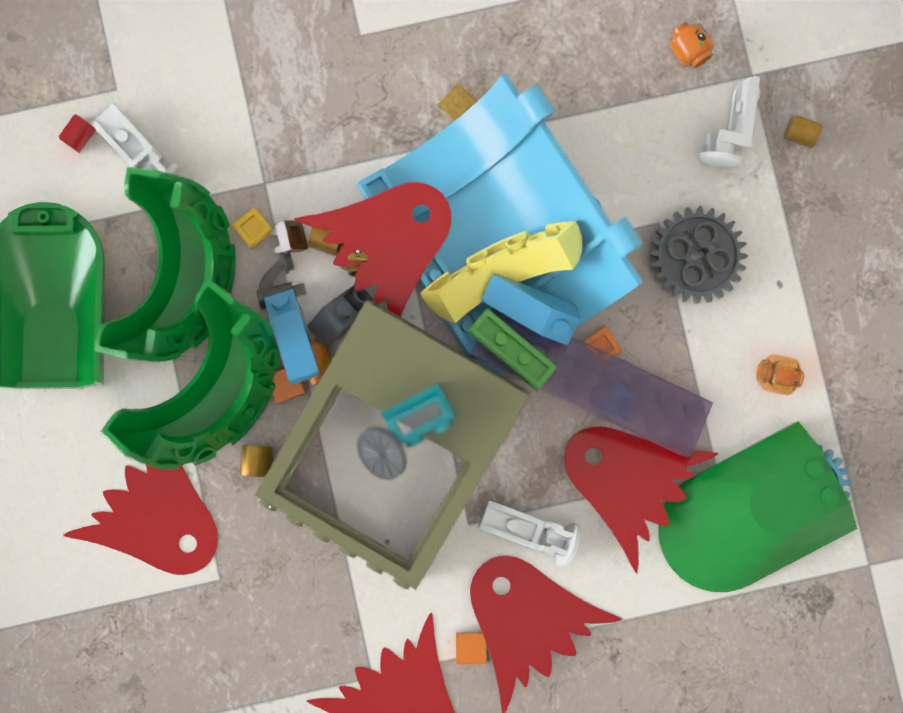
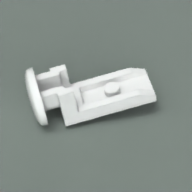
M753 76L738 83L732 95L728 130L720 129L719 135L714 133L707 134V152L698 154L701 163L719 168H734L742 165L744 158L734 154V152L751 148L753 131L757 124L755 113L756 105L760 98V77Z
M114 103L91 123L131 168L162 171L173 175L177 171L178 166L176 163H173L167 169L160 162L163 156Z
M487 500L478 526L479 530L548 555L556 554V564L560 567H566L572 562L581 542V528L575 523H571L563 530L564 526L543 521Z

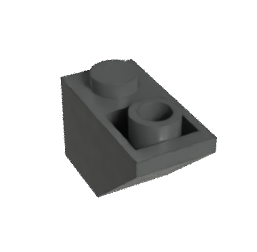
M353 285L323 306L307 327L328 348L348 333L365 301L375 302V300L365 289L356 291L355 285Z

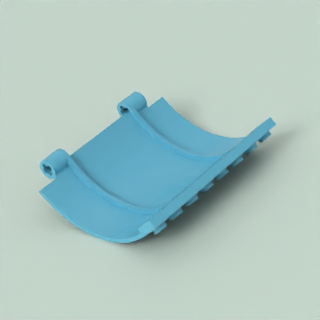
M506 73L503 74L476 104L452 124L395 163L359 181L356 186L364 199H368L401 184L421 182L438 189L448 201L451 210L450 231L442 247L418 281L423 290L445 272H449L452 275L467 265L466 259L496 242L524 231H529L531 235L543 232L548 224L576 221L582 235V252L573 270L544 273L519 283L576 304L581 319L578 324L580 326L643 283L626 255L640 247L643 242L626 217L612 225L545 123L556 113V110L539 85L528 89L520 95ZM417 205L412 211L413 219L419 223L426 222L430 217L429 208L425 205ZM484 302L469 311L457 323L443 319L465 355L501 376L509 372L510 369L467 334L470 327L487 308L539 352L555 342V340L537 334Z

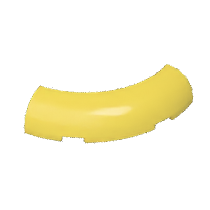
M576 221L559 222L546 225L543 232L531 235L529 231H524L510 236L466 259V266L452 275L449 272H445L420 294L427 305L438 316L446 321L457 323L464 315L482 303L481 298L493 273L521 282L544 273L573 270L579 262L582 252V235Z

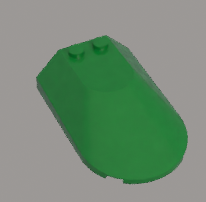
M36 202L12 210L0 222V388L82 389L104 385V353L94 351L98 330L104 323L105 255L97 232L82 215L61 204Z
M797 421L682 482L679 487L685 493L687 499L678 502H665L664 508L668 516L669 525H658V538L661 551L668 565L685 582L710 592H731L761 580L856 530L857 526L850 501L821 448Z

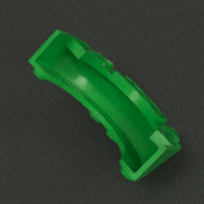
M127 167L124 192L130 201L134 202L145 212L153 225L158 242V266L153 284L143 301L127 315L112 321H106L100 326L94 351L132 360L149 362L170 361L181 357L180 354L189 348H196L208 337L207 324L200 310L195 305V297L207 278L231 294L235 275V245L230 243L227 230L230 224L223 208L216 205L209 196L210 192L202 185L191 179L162 171Z
M207 278L195 297V305L203 315L208 328L206 355L196 375L179 393L161 404L142 409L124 408L116 411L101 430L126 457L154 468L175 470L179 468V465L193 463L196 466L217 457L216 451L228 443L234 445L253 427L265 410L276 386L272 381L275 369L280 367V353L278 346L275 344L273 329L261 315L209 278Z

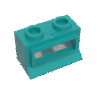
M440 382L380 413L390 431L399 439L402 445L406 443L408 448L424 441L425 438L422 434L432 429L438 434L453 426L451 419L457 416Z

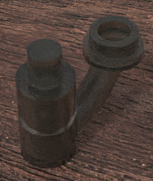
M281 252V259L263 275L258 290H256L261 310L267 309L264 298L293 289L296 297L307 294L305 283L293 285L291 281L275 286L272 285L276 277L283 270L285 274L295 270L291 253L285 254Z

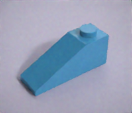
M493 273L481 298L482 302L537 334L568 345L581 320L576 304Z
M290 289L264 298L290 384L293 385L319 376L320 372L305 318L294 290Z

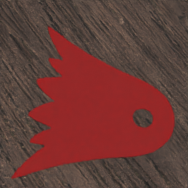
M410 182L392 187L373 197L336 210L297 217L294 220L310 227L331 231L322 240L324 243H344V246L336 255L333 264L343 267L360 265L356 273L355 290L360 291L378 283L375 302L380 304L387 298V309L401 317L406 303L423 272L448 236L451 227V210L448 201L438 189L429 184ZM417 205H425L430 210V217L424 223L416 222L413 219L412 211ZM358 250L367 255L368 261L365 263H353L348 260V256Z
M591 427L580 431L571 438L565 449L564 466L571 482L609 527L622 547L634 572L637 574L639 565L637 535L647 542L650 541V534L645 520L661 526H668V516L661 501L678 502L687 499L685 493L673 479L684 480L694 477V474L684 467L707 461L719 453L673 447L642 439L612 428ZM590 448H596L602 453V461L597 465H591L585 460V452Z
M126 465L124 473L129 492L115 489L103 491V496L113 510V513H92L91 516L100 524L78 528L63 534L65 537L112 548L135 557L159 570L176 575L192 574L203 569L214 557L218 545V532L215 522L192 486L182 465H179V468L175 470L159 469L146 465L148 473ZM184 535H191L196 539L197 546L190 553L183 552L179 547V540Z
M498 556L486 561L477 569L470 587V598L474 614L482 630L493 663L502 713H506L516 678L519 679L524 687H527L529 682V665L542 675L550 677L552 671L550 650L566 656L577 655L575 645L569 634L570 632L580 636H590L591 632L584 623L602 624L622 620V618L583 601L549 579L537 568L517 557ZM498 577H504L510 582V590L505 595H498L493 590V582Z
M432 612L424 623L417 648L414 647L408 638L406 639L403 651L404 660H401L391 650L384 647L380 657L381 674L364 667L355 668V674L361 688L360 691L352 687L340 686L339 690L345 699L317 698L307 700V702L328 713H455L445 687L438 660Z

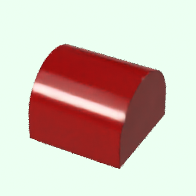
M76 114L73 115L58 137L63 143L80 154L96 129Z

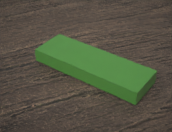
M488 308L467 331V334L536 391L542 387L557 368L554 363Z

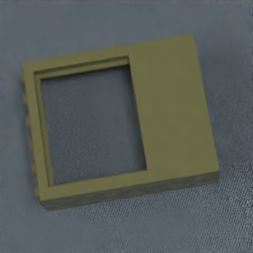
M365 301L255 496L261 499L260 504L272 511L278 509L287 514L286 519L299 527H302L304 524L313 529V535L327 543L331 540L340 545V551L351 558L359 556L367 561L366 566L379 574H382L384 571L393 576V582L407 590L410 587L416 590L523 408L530 392L376 302ZM440 382L457 416L451 419L453 426L438 434L432 429L422 435L466 461L408 560L285 489L342 389L383 412ZM436 400L397 421L414 430L444 413Z

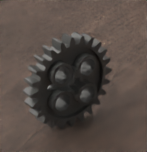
M699 206L695 214H693L691 209L687 207L684 210V217L676 211L673 214L675 222L667 218L663 221L667 230L658 228L655 231L661 239H653L651 241V244L657 247V250L651 251L649 256L657 258V261L651 264L650 268H659L660 270L654 277L655 280L665 279L662 289L664 290L671 286L673 288L671 297L676 296L679 292L683 293L682 302H686L690 296H693L694 304L700 303L701 296H704L705 301L710 303L713 298L712 293L720 299L724 297L722 288L728 292L734 289L730 281L737 283L741 281V277L736 271L746 270V267L739 263V261L748 258V254L740 252V249L746 246L747 243L737 241V238L743 232H733L731 230L735 221H731L728 224L723 222L725 213L721 214L718 218L714 217V208H711L707 214H704L702 206ZM705 228L710 232V242H703L698 238V229ZM685 232H688V233L690 234V236H691L690 238H691L692 244H691V242L685 237V235H684ZM673 242H679L684 246V256H676L672 253L671 244ZM695 250L704 253L701 260L699 258L693 259L692 255L695 253ZM714 254H719L725 259L723 269H718L712 264V256ZM704 266L712 274V279L707 277ZM687 268H693L699 273L697 283H691L686 279L685 271Z

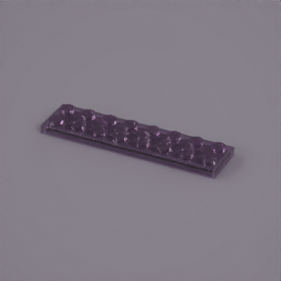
M491 308V312L557 366L540 390L686 458L691 457L713 405L712 401L574 337L570 339L568 345L539 335L495 308ZM476 341L469 357L525 382Z

